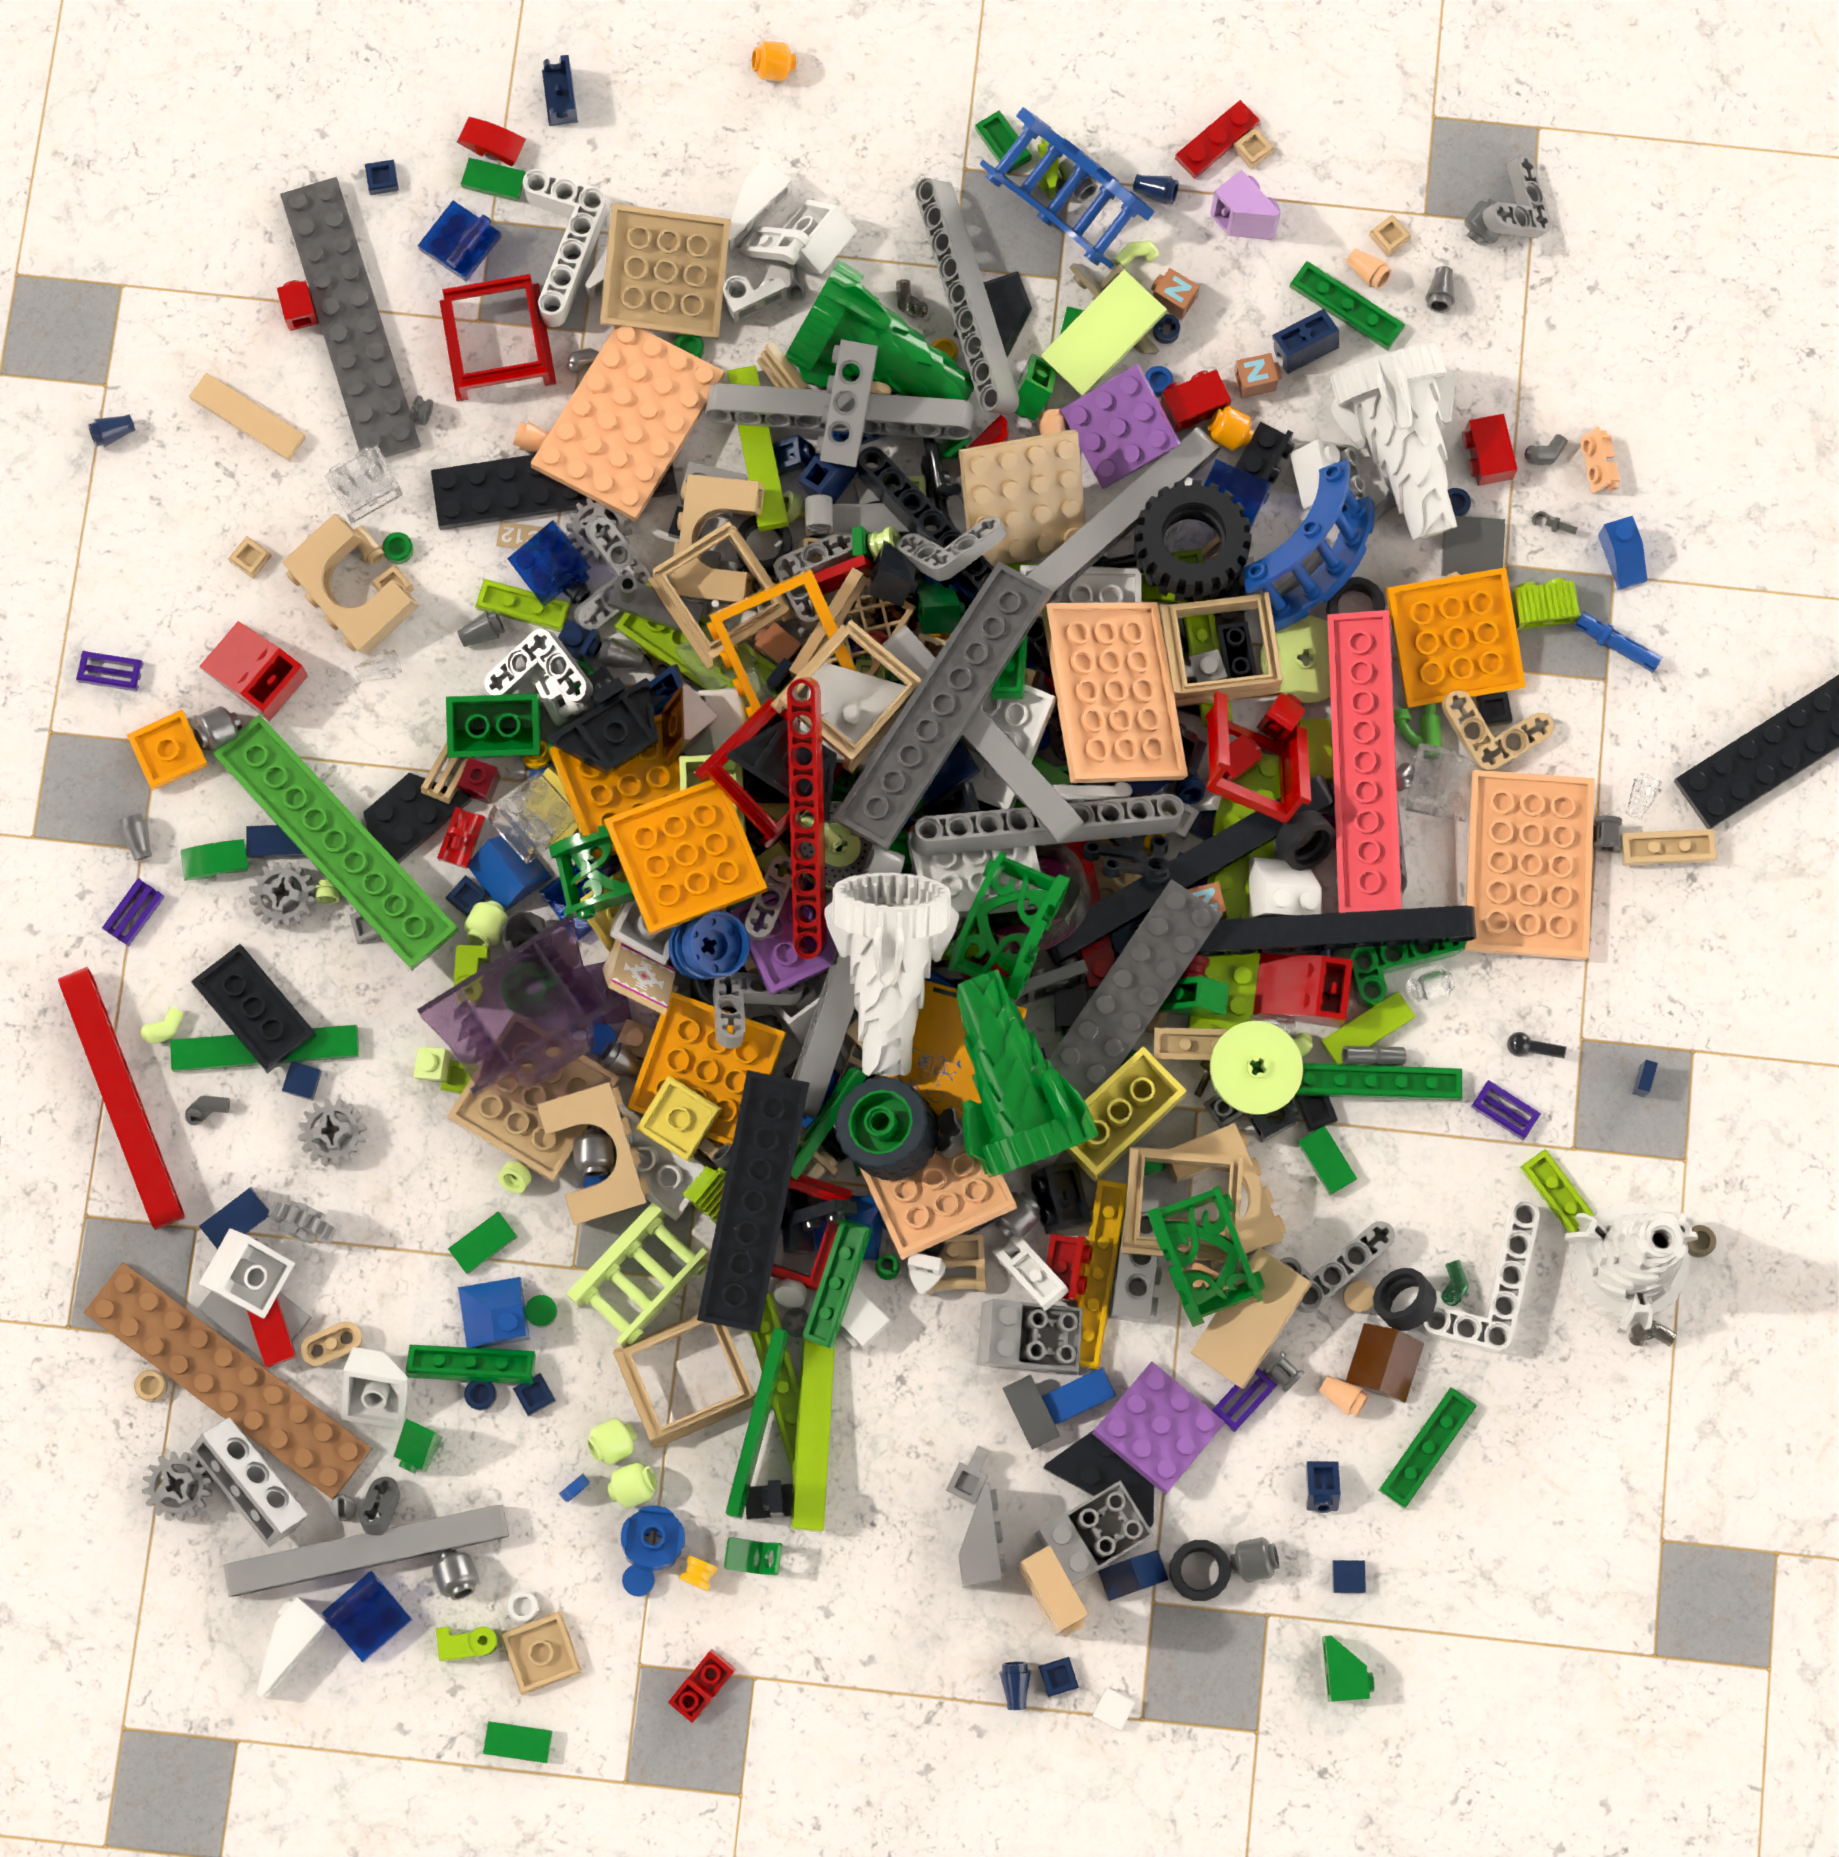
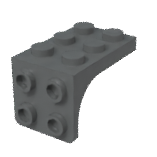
M1071 958L1059 963V968L1047 972L1046 968L1030 973L1028 982L1017 1000L1010 999L1016 1006L1021 1007L1055 994V989H1071L1085 984L1088 969L1084 959L1076 962L1075 958Z

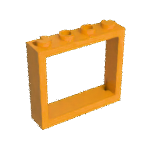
M810 569L709 615L712 622L706 625L713 640L720 639L725 649L719 653L726 669L733 667L737 678L732 680L739 697L746 695L750 706L746 707L745 710L749 718L761 705L722 621L804 585L829 640L838 628ZM843 643L834 653L840 667L857 672L845 643Z

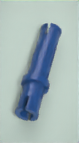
M1585 611L1582 612L1574 626L1575 629L1597 640L1596 643L1602 646L1604 644L1651 673L1655 671L1663 656L1614 629V625L1611 623L1605 624Z

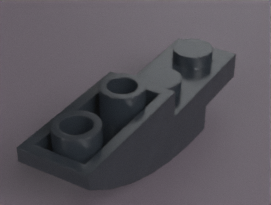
M1234 580L1233 587L1227 592L1220 590L1218 597L1211 600L1240 597L1239 580ZM1244 610L1215 613L1214 618L1227 679L1257 675L1248 621L1245 619Z

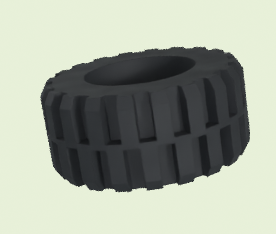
M1183 480L1175 482L1174 489L1170 490L1168 486L1160 489L1158 497L1151 496L1146 502L1145 509L1141 510L1135 529L1133 549L1134 557H1137L1139 572H1145V581L1151 587L1155 584L1159 586L1158 593L1165 597L1168 593H1172L1175 595L1174 600L1183 602L1184 597H1192V602H1198L1202 600V596L1206 595L1211 600L1218 597L1220 590L1227 592L1233 587L1234 580H1239L1243 567L1247 564L1251 547V524L1249 518L1244 517L1245 509L1240 502L1234 504V495L1226 490L1223 494L1219 492V485L1210 482L1209 487L1201 486L1202 480H1192V485H1185ZM1182 520H1199L1208 524L1217 532L1221 540V548L1214 558L1206 562L1186 563L1172 556L1164 545L1166 530L1174 523Z

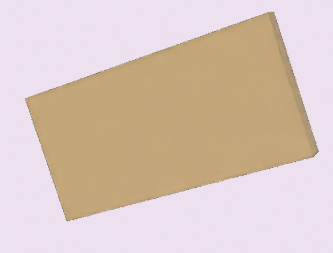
M1258 1247L1249 1263L1253 1272L1260 1271L1266 1287V1289L1261 1290L1264 1300L1257 1302V1299L1254 1298L1216 1312L1191 1351V1354L1243 1389L1313 1283L1260 1247ZM1238 1280L1235 1284L1238 1285L1244 1283L1245 1281Z

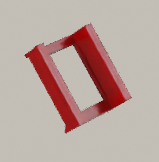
M531 274L442 289L444 300H439L457 402L469 400L467 393L469 389L543 377L545 386L557 384L547 326L541 319L538 305L541 295L539 283L533 284ZM525 289L538 361L464 374L452 301Z
M1216 691L1214 694V705L1205 716V719L1208 720L1209 781L1205 790L1287 824L1302 803L1309 805L1311 802L1307 729L1296 725L1283 744L1228 721V697L1226 694ZM1229 734L1237 738L1245 734L1248 739L1252 738L1259 747L1279 756L1281 803L1222 778L1230 767Z
M771 697L693 772L701 782L709 777L760 830L763 836L757 841L765 849H768L790 827V809L775 823L723 766L730 760L725 757L727 752L751 739L778 713L770 706L774 701ZM785 708L780 715L788 721L787 709ZM836 762L833 775L834 782L842 775L840 772L844 768L842 763Z
M800 1174L797 1180L790 1178L789 1188L828 1201L832 1199L850 1200L852 1190L804 1174ZM839 1223L827 1224L811 1275L773 1263L771 1277L780 1280L791 1279L802 1283L807 1289L817 1292Z

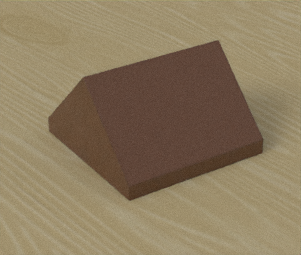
M682 683L662 709L663 765L670 766L694 746L718 717L689 684Z
M1364 1323L1345 1382L1405 1404L1424 1343L1398 1329Z

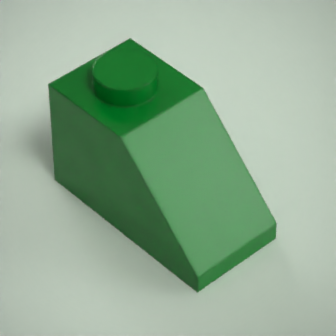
M1033 353L1029 357L1016 384L1019 406L1014 413L1022 418H1029L1035 421L1052 394L1057 372L1046 361Z
M1204 976L1180 978L1157 1012L1199 1017L1226 1015L1229 984Z
M406 1419L394 1453V1457L401 1460L398 1466L416 1474L418 1469L426 1472L443 1437Z
M1332 1635L1323 1636L1322 1645L1328 1702L1370 1699V1692H1374L1375 1689L1373 1673L1367 1672V1665Z

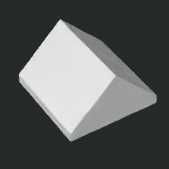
M632 901L624 903L614 917L609 936L665 965L669 958V938L674 927L649 936L637 903Z

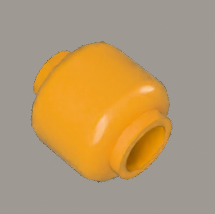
M762 41L758 47H754L751 67L752 71H756L760 79L784 81L788 77L789 72H794L796 55L791 54L788 44L784 42Z
M1227 406L1222 410L1220 408L1217 409L1207 428L1211 431L1210 437L1217 444L1231 451L1237 450L1241 445L1247 446L1254 434V430L1250 429L1252 425L1251 417L1232 406Z

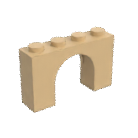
M688 474L687 482H683L681 489L684 508L683 512H680L678 515L677 527L681 532L679 542L675 543L673 555L698 541L704 525L711 518L719 514L738 513L761 516L765 486L759 481ZM699 555L675 572H672L670 583L682 599L708 602L718 600L719 603L734 604L751 596L754 576L747 572L711 568L704 562L702 556Z
M334 513L282 563L288 569L286 572L287 577L296 586L301 584L307 591L304 595L305 598L315 608L320 606L326 613L323 617L324 620L334 630L339 628L345 635L342 640L347 647L354 653L358 650L368 655L420 605L401 583L392 579L368 602L361 606L345 608L337 602L331 586L333 572L339 562L363 539L345 518Z
M611 1081L537 1104L545 1134L580 1124H591L605 1130L611 1136L616 1146L617 1161L613 1172L608 1178L600 1183L568 1192L564 1195L573 1225L647 1202L646 1195L651 1194L646 1176L640 1178L637 1165L642 1164L636 1146H630L627 1137L632 1134L628 1117H621L618 1105L623 1104L619 1087L612 1088Z
M1233 1123L1168 1150L1238 1155L1244 1158L1242 1184L1247 1193L1248 1206L1244 1217L1239 1223V1238L1246 1255L1249 1256L1254 1254L1258 1247L1266 1249L1281 1243L1284 1239L1283 1233H1286V1228L1280 1215L1275 1216L1270 1205L1274 1204V1200L1267 1186L1262 1187L1258 1176L1262 1175L1256 1158L1250 1159L1246 1147L1249 1146V1141L1243 1129L1238 1130L1236 1123ZM1167 1163L1176 1184L1207 1171L1220 1170L1230 1173V1168ZM1226 1228L1220 1233L1221 1235H1226ZM1208 1261L1212 1270L1225 1264V1262Z
M1050 1545L1020 1562L1021 1565L1018 1566V1570L1055 1636L1062 1632L1063 1636L1067 1637L1086 1625L1083 1620L1089 1614Z

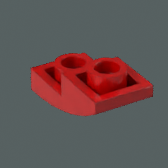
M468 117L456 143L481 157L488 153L512 167L516 163L526 138L496 124Z
M711 1649L668 1703L693 1723L736 1671V1668Z

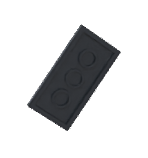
M241 944L237 945L191 981L197 991L267 1074L317 1036L315 1031Z

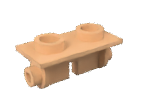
M1596 427L1581 437V448L1585 457L1587 478L1590 482L1592 494L1597 493L1604 487L1608 491L1616 490L1619 488L1618 483L1620 482L1616 462L1606 461V459L1615 457L1612 437L1608 435L1607 430L1600 431V427Z

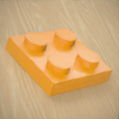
M183 709L127 734V738L152 791L209 766Z

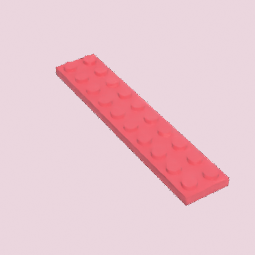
M1389 610L1328 614L1339 913L1402 909Z

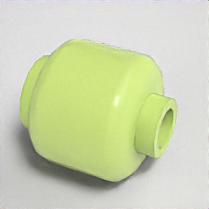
M495 901L475 904L464 923L467 939L476 946L497 945L502 938L503 925L508 919L507 914L504 912V907Z
M612 1418L591 1429L587 1444L593 1458L597 1462L602 1461L606 1465H611L633 1453V1442L637 1440V1437L630 1423L624 1424L620 1419Z
M635 1462L613 1471L611 1483L608 1484V1492L613 1502L618 1501L622 1507L630 1509L649 1502L653 1498L654 1491L658 1487L657 1480L649 1466L645 1467L642 1463Z

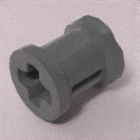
M1609 815L1595 817L1594 823L1597 825L1596 842L1593 843V849L1602 852L1620 851L1618 834L1619 826L1622 825V818Z
M1282 1351L1263 1371L1266 1374L1270 1373L1283 1386L1282 1390L1286 1393L1305 1372L1303 1370L1298 1371L1285 1358L1286 1353ZM1279 1367H1281L1289 1375V1377Z

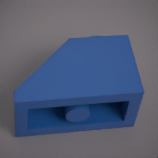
M1633 515L1604 524L1598 537L1617 589L1621 590L1647 582L1643 542Z

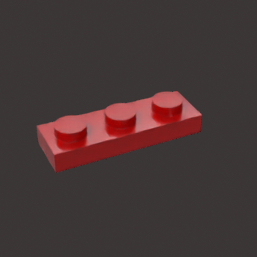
M1239 100L1176 153L1175 160L1196 179L1233 147V143L1257 127L1260 119Z

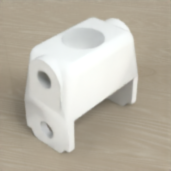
M735 687L696 691L718 717L700 740L685 752L686 756L712 755L747 720L743 696L739 697Z

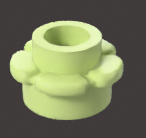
M327 879L320 880L319 885L315 886V900L317 902L334 904L340 901V893Z

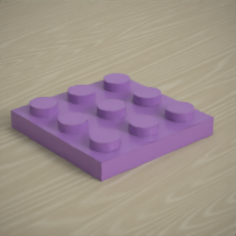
M1134 365L1060 409L1070 429L1078 432L1079 446L1102 489H1106L1181 445L1140 365Z
M807 878L803 879L804 886L811 889L815 887V884ZM775 892L763 896L762 901L768 906H775L779 902V897ZM789 892L771 934L763 941L757 942L750 939L749 954L770 996L828 971L836 946L827 927V945L823 952L813 959H803L797 955L793 943L792 892ZM753 901L731 910L730 914L737 917L744 925ZM808 904L803 906L804 916L811 920L815 919L817 914L815 908ZM761 911L758 921L756 923L750 922L754 925L753 931L759 933L760 929L766 930L763 927L766 913ZM805 936L803 941L805 947L812 951L816 950L817 941L815 938Z
M1151 1361L1094 1429L1092 1434L1166 1495L1225 1422Z

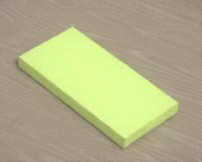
M1124 269L1040 356L1081 396H1084L1109 373L1168 311Z

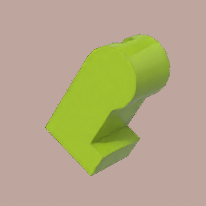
M456 945L454 993L459 1001L465 1005H475L483 997V987L480 984L481 963H490V950L488 946Z
M449 1626L436 1628L438 1656L441 1662L487 1656L492 1654L498 1646L499 1639L497 1634L488 1627L481 1626L475 1628L471 1633L452 1635L451 1627Z

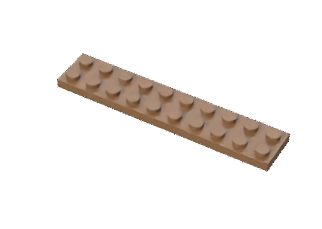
M124 1262L121 1263L83 1312L224 1419L230 1418L245 1435L332 1500L339 1495L373 1450Z

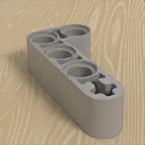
M811 495L805 499L806 538L823 539L841 531L852 533V527L858 526L864 527L870 533L874 531L880 533L883 532L885 527L894 526L901 538L912 534L883 503L833 504L832 497L827 495ZM915 505L905 506L909 510L918 509Z
M1383 1221L1371 1224L1312 1275L1295 1258H1282L1281 1262L1291 1266L1296 1272L1313 1282L1308 1290L1315 1294V1303L1307 1305L1301 1301L1296 1309L1303 1313L1313 1312L1383 1254L1395 1239V1232L1392 1226ZM1383 1232L1385 1234L1383 1242L1378 1241L1369 1249L1366 1244L1373 1239L1375 1233ZM1358 1250L1361 1252L1363 1263L1360 1265L1352 1264L1348 1259V1251ZM1335 1270L1340 1278L1339 1283L1336 1285L1328 1284L1324 1279V1271Z

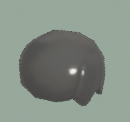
M518 912L509 916L502 930V942L507 953L520 961L534 960L544 954L549 945V934L546 930L545 920L532 912Z
M952 1106L943 1110L937 1118L941 1133L938 1136L939 1142L936 1145L937 1153L947 1159L955 1158L965 1152L962 1124L963 1113Z

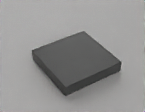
M1455 516L1457 527L1443 533L1441 576H1447L1453 572L1464 575L1503 568L1505 519Z

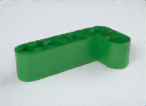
M1467 941L1457 942L1455 946H1453L1452 942L1442 943L1439 948L1438 943L1427 944L1430 950L1427 954H1421L1416 951L1415 945L1356 948L1349 959L1353 960L1351 983L1358 1003L1362 1007L1370 1009L1382 1002L1387 992L1383 974L1454 957L1462 951ZM1385 950H1396L1400 955V960L1395 962L1388 960L1385 956ZM1359 956L1366 957L1370 962V968H1359L1355 963V958ZM1374 986L1379 992V997L1374 999L1368 998L1363 988Z

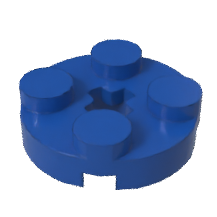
M645 1506L631 1517L629 1516L622 1526V1550L627 1561L637 1568L647 1571L670 1568L676 1563V1560L683 1552L685 1545L684 1527L678 1518L674 1516V1513L665 1507ZM651 1531H656L657 1537L662 1538L655 1545H649L648 1541L644 1540V1536H650Z

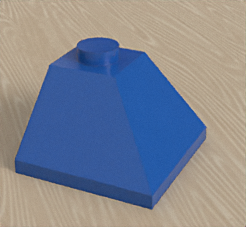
M521 1277L458 1287L466 1347L482 1348L530 1340Z

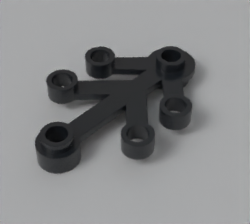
M1147 835L1132 836L1131 841L1126 837L1110 838L1109 840L1116 846L1100 844L1096 841H1087L1083 845L1082 856L1088 861H1097L1101 856L1132 859L1136 862H1122L1117 858H1107L1103 862L1102 870L1106 877L1117 878L1122 872L1142 875L1147 881L1159 884L1168 881L1172 875L1170 863L1164 857V854L1168 851L1169 840L1162 835H1156L1151 838L1149 850L1153 854L1150 857L1143 852L1144 838Z

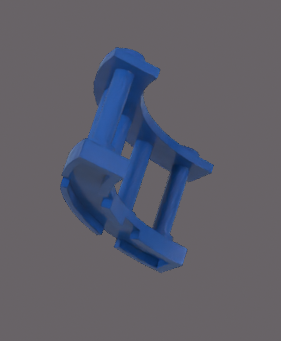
M1022 107L1016 117L1024 123V126L1021 128L1023 132L996 168L985 160L981 161L980 165L988 172L985 177L997 187L1004 184L1039 211L1037 217L1051 227L1054 223L1086 250L1084 256L1093 264L1098 266L1101 262L1111 269L1114 263L1104 255L1107 248L1131 217L1135 218L1138 214L1148 221L1155 211L1132 191L1129 192L1119 183V180L1065 137H1061L1048 124L1025 107ZM1040 136L1049 143L1047 146L1048 151L1023 184L1019 186L1005 176V174L1033 138L1036 140ZM1064 154L1076 163L1073 168L1075 171L1048 207H1046L1030 193L1056 158H1061ZM1091 175L1102 184L1099 188L1101 192L1072 228L1056 214L1084 178L1088 179ZM1117 197L1123 202L1120 207L1122 211L1095 246H1093L1082 235L1107 202Z
M1347 459L1319 469V485L1316 498L1307 517L1294 534L1266 557L1243 567L1245 590L1248 594L1259 589L1263 592H1269L1275 632L1309 616L1308 611L1321 601L1324 603L1328 602L1350 579L1366 553L1365 543L1368 535L1372 534L1374 528V501L1370 495L1358 500L1349 488L1350 468ZM1336 524L1340 531L1331 549L1325 537L1333 525ZM1317 549L1324 562L1309 576L1301 562ZM1292 571L1300 585L1289 593L1280 596L1272 583Z

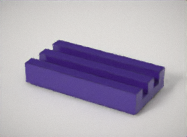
M82 651L76 680L79 683L138 692V680L141 678L140 671L143 669L144 663L138 659ZM87 660L134 668L133 672L87 665ZM85 672L129 678L131 681L85 675Z
M138 878L105 922L102 929L129 947L165 896ZM141 889H143L144 891H143V892L141 893V895L138 897V899H137L136 902L133 904V906L130 908V910H129L128 913L125 915V917L122 919V921L120 922V924L117 926L116 929H113L114 926L117 924V922H118V921L120 920V918L122 917V915H123V914L125 913V911L128 909V907L130 906V904H131V903L133 902V900L136 898V896L138 895V893L141 891ZM150 895H152L153 899L147 905V907L139 916L134 925L131 927L129 932L126 934V936L122 935L123 931L126 929L128 924L138 913L139 909L142 907L144 902Z
M1490 1080L1485 1083L1471 1105V1108L1523 1141L1541 1115L1540 1112ZM1490 1090L1531 1117L1530 1120H1526L1487 1095L1488 1091ZM1482 1100L1525 1128L1523 1130L1484 1106L1481 1104Z
M1259 1368L1255 1371L1259 1378L1226 1414L1221 1409L1240 1389L1236 1384L1211 1410L1233 1432L1245 1422L1277 1386ZM1263 1382L1268 1385L1236 1422L1230 1419Z

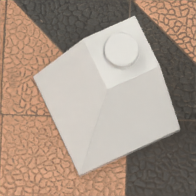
M352 1347L343 1370L341 1420L396 1429L403 1428L406 1415L408 1377L384 1352Z

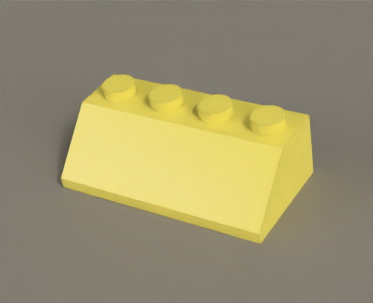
M1143 1046L1085 1100L1099 1135L1067 1149V1152L1091 1179L1096 1182L1128 1152V1147H1133L1185 1098L1187 1090Z

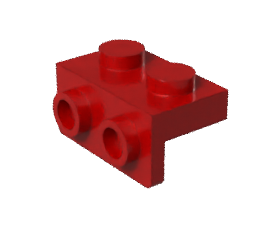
M1056 1234L1050 1235L1046 1264L1069 1290L1060 1300L1079 1303L1080 1295H1085L1088 1280L1087 1276H1084L1085 1264H1090L1093 1247L1089 1245V1240L1085 1236L1078 1235L1077 1238Z

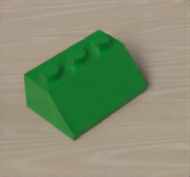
M538 693L446 697L447 758L540 755L542 704Z

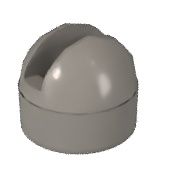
M346 1495L337 1496L330 1505L332 1516L339 1521L352 1519L357 1511L355 1501ZM339 1500H344L345 1516H340Z

